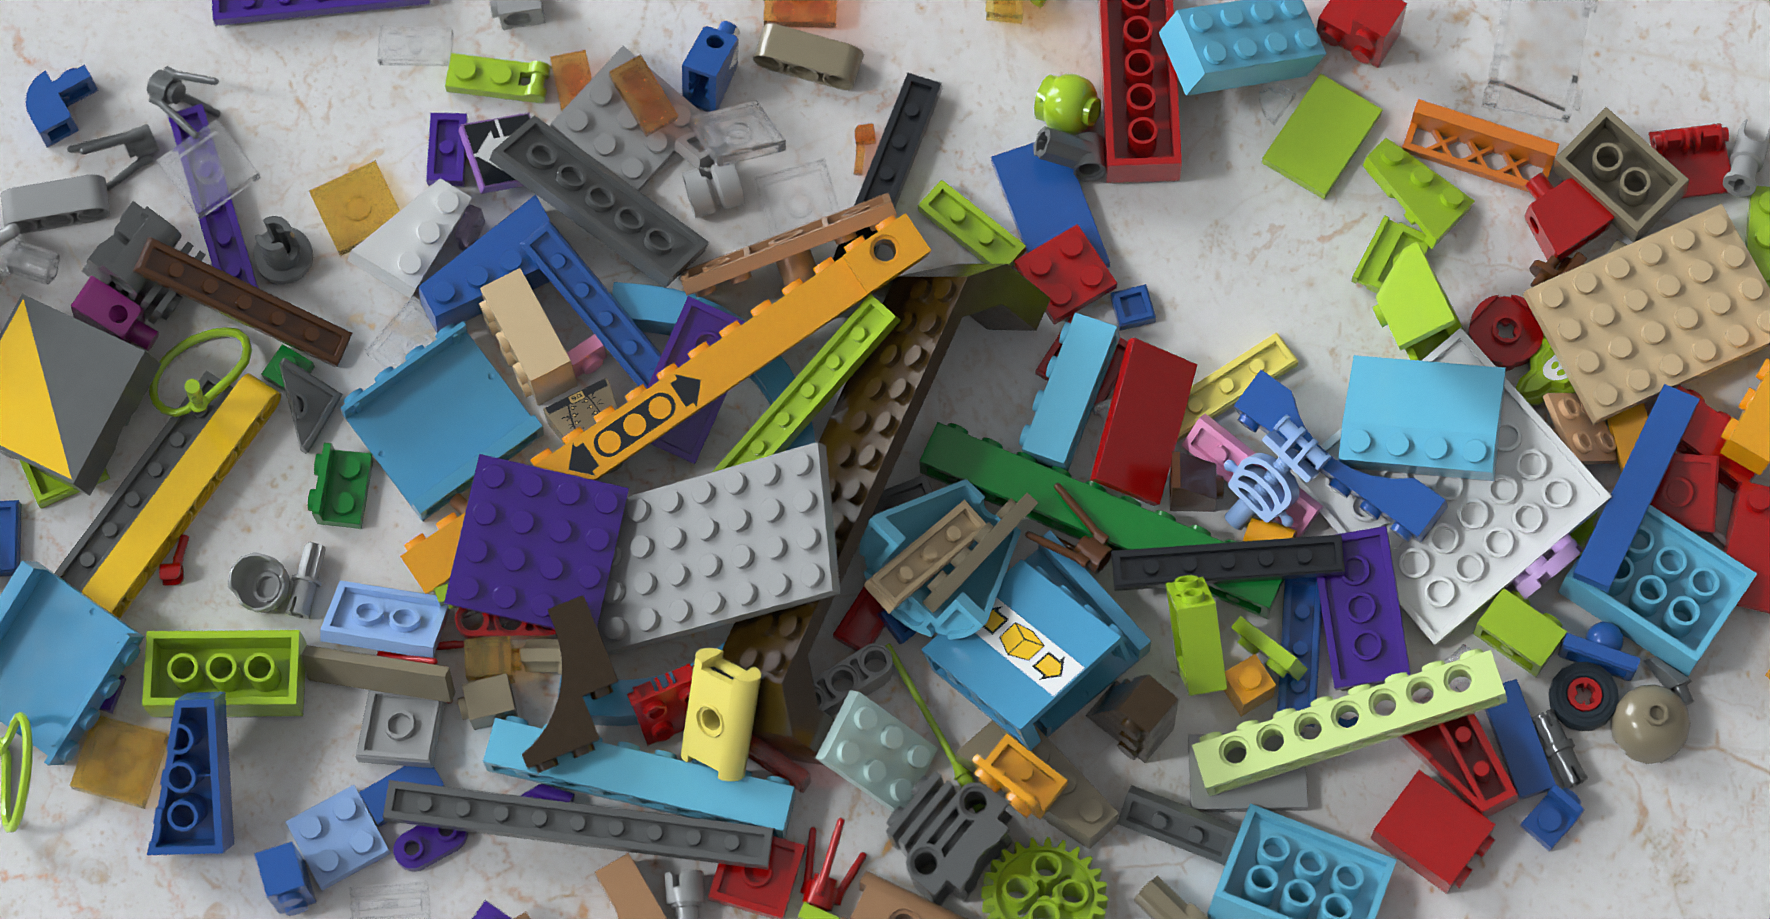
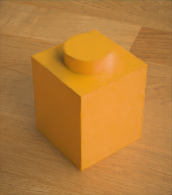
M1256 654L1225 671L1227 690H1224V692L1241 717L1273 698L1276 684Z

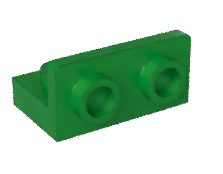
M332 443L323 444L322 454L317 453L314 461V475L318 476L316 489H310L308 495V511H312L317 524L362 529L374 460L371 453L335 450Z

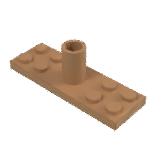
M889 193L880 195L686 269L681 273V283L686 296L695 293L696 298L708 295L717 290V284L730 280L731 284L745 281L752 277L751 271L776 262L785 287L798 278H801L804 283L816 275L813 268L817 265L810 250L811 248L835 240L836 244L845 243L857 237L856 231L866 227H870L871 231H876L875 226L893 214L897 216Z

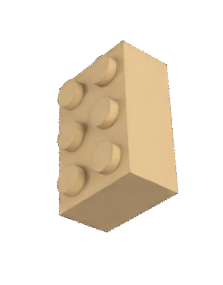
M521 268L481 287L480 290L484 301L480 302L479 306L484 314V321L492 336L496 335L500 344L499 348L508 366L513 367L517 376L516 380L525 397L527 398L532 395L539 406L577 387L578 384L571 360Z

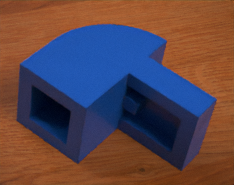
M85 64L79 68L66 70L54 81H51L45 70L32 81L27 90L26 109L28 115L47 148L79 131L67 107L99 91Z

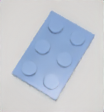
M340 580L320 629V641L410 656L434 658L451 609L446 604L440 606L436 595Z

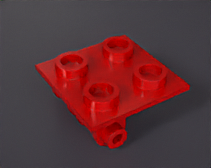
M1722 123L1648 133L1650 145L1689 179L1687 192L1682 198L1729 193L1723 186L1724 176L1731 170L1725 143L1729 141V131L1727 127H1722Z
M687 663L673 670L672 674L676 681L675 684H673L667 672L664 675L669 685L668 687L662 688L658 677H655L654 681L658 691L655 692L651 681H647L632 687L633 691L627 694L647 746L656 742L666 741L674 734L684 731L694 665L691 666L690 663Z

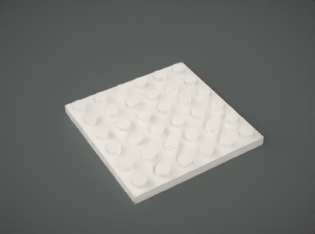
M1462 328L1458 329L1422 360L1496 367ZM1506 377L1495 481L1354 469L1378 477L1393 479L1416 478L1446 500L1448 508L1421 543L1414 538L1407 542L1390 529L1393 523L1383 516L1376 520L1359 507L1362 501L1351 493L1347 498L1337 493L1328 485L1331 479L1319 472L1315 479L1306 483L1293 470L1290 471L1295 477L1298 486L1323 506L1319 513L1337 534L1383 526L1387 527L1400 606L1435 647L1495 598L1502 588H1507L1528 566L1540 556H1545L1552 550L1551 547L1565 535H1570L1612 498ZM1342 428L1321 445L1326 452L1338 461Z

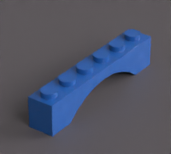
M1263 370L1258 372L1234 404L1237 413L1240 415L1237 420L1254 433L1258 429H1261L1266 434L1274 431L1275 425L1287 414L1290 416L1289 420L1298 428L1302 426L1305 428L1292 391ZM1308 430L1303 435L1307 442L1314 439ZM1276 431L1285 441L1288 440L1280 431ZM1298 444L1293 447L1298 453L1303 449ZM1317 445L1326 455L1329 454L1321 446ZM1332 456L1327 464L1318 471L1331 479L1328 485L1345 498L1351 493L1362 501L1359 507L1376 520L1383 516L1393 523L1390 529L1407 542L1414 538L1421 543L1448 508L1444 498L1416 478L1393 479L1372 476L1354 470ZM1306 458L1305 460L1315 469L1316 466Z

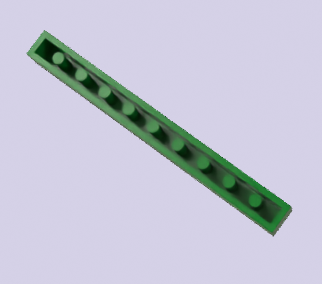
M937 422L919 460L921 474H926V476L947 485L967 479L985 496V501L999 507H1003L1011 498L1018 502L1028 493L1038 504L1025 518L1078 540H1081L1085 535L1092 538L1093 534L1055 490L1054 485L1060 483L1099 530L1110 536L1106 545L1114 551L1236 542L1229 539L1223 542L1211 537V533L1207 529L1198 525L1188 527L1176 522V518L1165 511L1156 510L1154 513L1142 508L1140 502L1129 496L1122 495L1119 498L1106 492L1107 490L1102 485L1096 482H1080L1073 479L1068 471L1060 467L1052 466L1049 469L1037 464V460L1029 454L1023 452L1014 454L1002 449L1003 446L993 439L983 437L980 440L968 435V431L965 428L954 423L944 425ZM1284 579L1209 584L1207 586L1213 597L1267 619Z

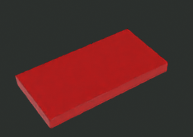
M1128 339L1091 473V481L1152 506L1160 505L1171 465L1172 452H1174L1198 364L1140 339Z

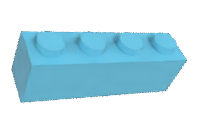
M1076 312L1071 323L1066 322L1059 338V343L1062 344L1058 357L1052 356L1046 371V377L1049 378L1044 391H1038L1032 408L1036 412L1032 424L1024 426L1019 440V445L1023 446V453L1034 457L1037 463L1050 468L1056 466L1069 471L1120 339L1117 326Z

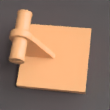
M1547 393L1542 396L1555 426L1552 430L1582 464H1616L1618 462L1615 452L1616 443L1614 437L1609 433L1605 421L1603 420L1593 425L1576 393Z

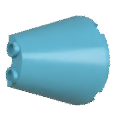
M967 479L878 513L869 520L860 541V555L865 557L867 569L863 572L866 581L963 500L986 523L990 522L995 526L1001 519L985 508V496ZM1015 527L934 613L922 602L932 593L927 586L940 572L890 614L905 626L929 637L936 633L947 635L949 640L964 638L974 634L988 621L1021 530ZM975 541L968 548L972 550L978 543ZM949 563L942 570L949 575L955 567Z

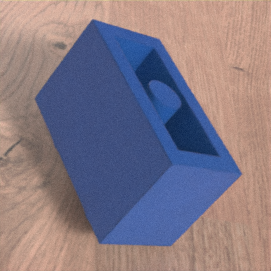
M293 842L254 853L266 897L279 914L285 913L287 916L297 915L307 911L308 905L317 902L305 859Z

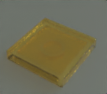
M376 161L309 190L310 196L340 256L351 252L352 249L400 211Z

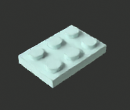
M850 690L816 759L894 812L899 806L905 808L915 796L911 791L916 783L926 774L938 748L859 691Z

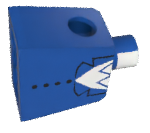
M722 21L717 29L710 26L703 27L682 64V96L696 108L715 115L738 65L737 37L740 30L731 22Z

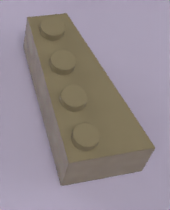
M993 720L990 721L956 752V761L971 770L972 773H975L977 768L972 762L975 755L977 754L985 760L1007 732ZM1033 723L1041 742L1030 752L1069 782L1042 818L1046 819L1050 825L1090 849L1117 825L1119 812Z

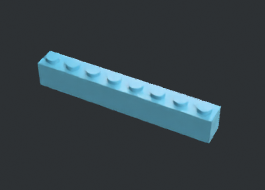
M507 716L506 720L499 718L494 720L483 763L489 772L689 818L769 827L774 830L773 836L782 839L786 837L796 793L794 786H790L789 781L784 778L767 776L766 780L751 777L752 773L746 770L745 777L739 781H723L718 779L719 771L695 759H692L691 763L677 760V755L663 750H655L654 754L642 752L639 746L629 742L619 741L617 746L603 743L601 737H599V741L593 743L594 751L575 759L570 752L557 758L558 766L537 773L535 767L527 769L521 754L537 740L547 724L543 726V729L528 725L529 722L515 716Z

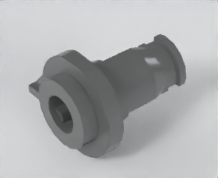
M279 216L266 217L263 219L267 232L263 235L258 234L255 236L256 244L253 250V256L260 274L264 279L275 284L283 285L296 282L305 276L312 265V246L305 234L291 227L284 218Z

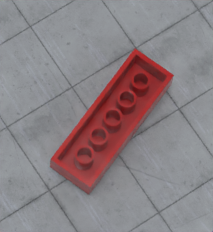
M1098 0L1106 183L1180 181L1182 157L1178 81L1175 69L1159 34L1161 29L1174 15L1173 0Z

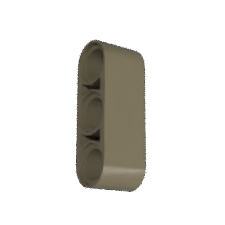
M769 23L764 25L753 60L757 65L771 71L836 89L851 90L857 78L864 53L859 48L848 43Z

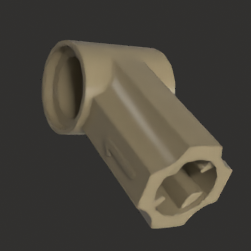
M527 639L524 647L520 648V662L524 665L525 672L558 673V675H562L561 652L558 639Z
M1158 875L1150 880L1134 898V902L1151 919H1208L1195 905L1185 903Z

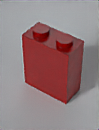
M1418 770L1374 828L1370 839L1447 894L1453 885L1460 889L1470 876L1473 869L1468 864L1477 854L1483 858L1496 840L1490 836L1496 824L1421 770Z

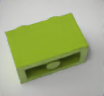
M1502 588L1478 621L1473 634L1537 677L1562 643L1567 631L1562 628V623L1549 613H1543L1542 615L1532 608L1530 601L1527 598L1524 599L1519 592L1512 591L1510 593L1505 588Z

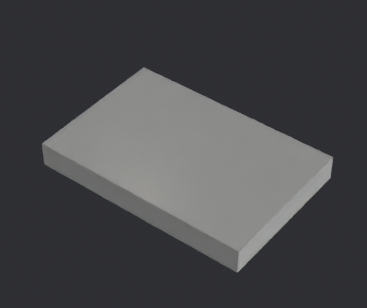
M1301 732V737L1305 739L1304 732ZM1188 734L1191 808L1203 813L1247 812L1251 803L1269 811L1308 809L1306 766L1209 796L1192 747L1193 744L1200 742V737L1206 734ZM1271 736L1266 739L1264 749L1271 752L1277 751L1283 746L1284 739L1280 736ZM1240 747L1233 748L1227 754V761L1239 763L1245 759L1247 751Z

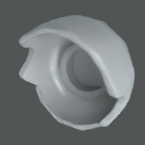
M253 552L241 556L231 567L228 588L235 594L239 604L244 608L254 612L266 613L277 609L288 596L290 579L285 567L277 559Z

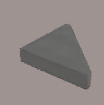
M283 358L279 363L300 450L306 454L309 453L343 394L288 359Z

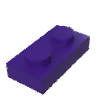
M430 113L426 172L428 186H431L440 178L452 186H464L466 151L458 130L461 124L469 122L467 113Z

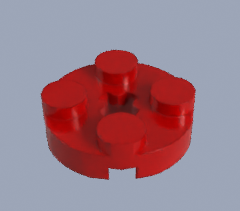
M1512 294L1511 297L1490 296L1483 300L1474 310L1467 335L1496 367L1506 368V371H1510L1529 362L1530 358L1539 350L1544 334L1525 298ZM1510 324L1514 327L1512 332L1513 338H1502L1498 335L1500 332L1497 328L1498 325L1507 327Z

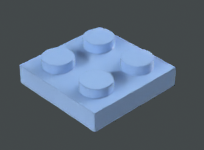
M355 785L285 821L322 891L391 854Z

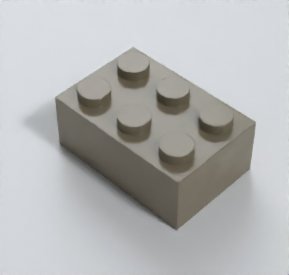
M1607 107L1554 159L1553 172L1563 181L1573 178L1615 217L1612 224L1632 242L1640 240L1687 192L1689 179Z

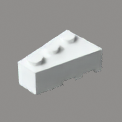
M440 178L352 249L347 261L406 297L411 298L472 197Z

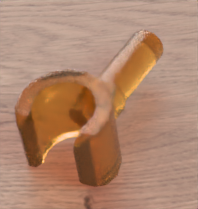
M872 123L858 125L855 128L856 156L853 174L857 176H862L865 145L876 144L874 124Z

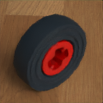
M1575 662L1562 668L1553 678L1548 693L1550 708L1555 710L1558 720L1566 727L1577 731H1592L1605 725L1615 713L1619 701L1618 687L1612 675L1600 665L1590 662ZM1582 688V692L1588 689L1592 693L1589 699L1591 704L1586 705L1585 701L1579 704L1575 700L1578 694L1576 689Z

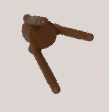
M1056 483L1054 485L1055 490L1093 534V537L1090 538L1085 535L1076 546L1057 537L1065 547L1030 531L1025 533V537L1098 574L1106 567L1112 557L1111 551H1114L1106 545L1110 536L1099 530L1060 483Z

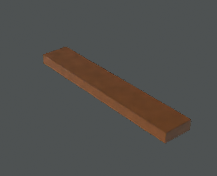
M152 237L147 238L133 272L333 367H338L352 336V332Z

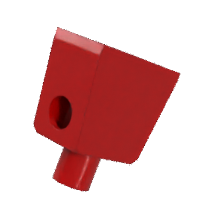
M1541 172L1525 184V187L1535 199L1528 206L1524 215L1525 220L1547 260L1550 256H1555L1560 262L1563 261L1564 258L1569 257L1606 232L1615 218L1573 178H1568L1554 187L1543 172Z

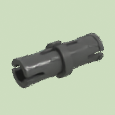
M1549 709L1546 711V715L1542 712L1533 717L1532 721L1546 747L1544 753L1547 759H1552L1564 783V787L1569 789L1573 787L1574 783L1577 786L1586 781L1588 777L1573 751L1575 747L1571 738L1567 739L1555 714V710Z

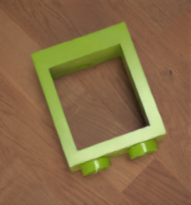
M1185 575L1176 578L1175 582L1165 583L1177 669L1188 695L1192 696L1227 690L1216 603L1204 578Z

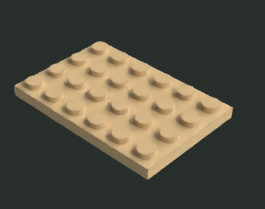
M1722 204L1525 290L1523 294L1593 425L1659 396L1664 384L1677 388L1678 385H1684L1770 346V288Z

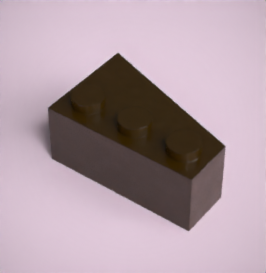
M1147 674L1134 677L1132 681L1129 679H1124L1122 683L1114 681L1085 716L1118 741L1117 747L1123 754L1132 760L1138 757L1146 763L1173 731L1179 698Z

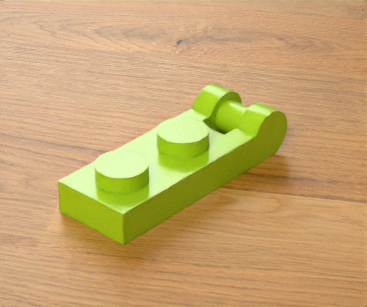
M451 53L445 89L446 92L543 103L545 102L547 92L544 84L545 80L549 79L551 66L542 61L528 63ZM522 78L531 79L530 84L526 86L521 85Z

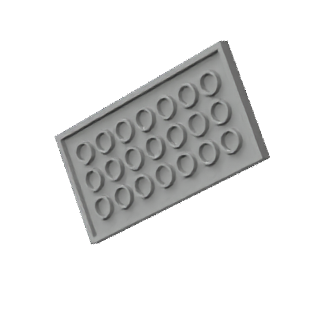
M819 442L627 497L597 625L608 656L840 594L826 445Z

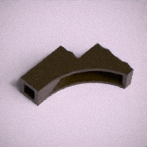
M584 595L547 609L559 642L562 675L559 696L548 724L537 740L521 754L527 769L535 767L537 773L558 766L557 758L570 752L575 759L595 750L593 743L599 741L600 738L583 697L590 694L592 701L613 693L612 685L619 682Z

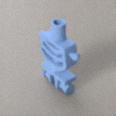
M1288 414L1275 425L1274 431L1266 434L1262 439L1279 456L1278 459L1265 453H1255L1242 460L1239 466L1233 460H1227L1224 463L1225 470L1234 473L1228 483V487L1239 497L1225 514V519L1237 530H1242L1255 514L1266 523L1279 516L1283 526H1292L1293 518L1286 513V510L1298 500L1300 491L1290 469L1308 483L1317 477L1318 471L1331 459L1329 454L1326 455L1317 446L1319 442L1315 438L1310 442L1303 438L1307 430L1303 426L1298 428L1289 420L1290 416ZM1276 431H1280L1288 440L1285 441ZM1296 444L1303 448L1299 453L1293 448ZM1306 458L1316 466L1315 469L1305 460ZM1253 464L1261 465V466L1265 467V468L1268 469V470L1266 471V470H1264V469L1261 468V467L1253 466Z

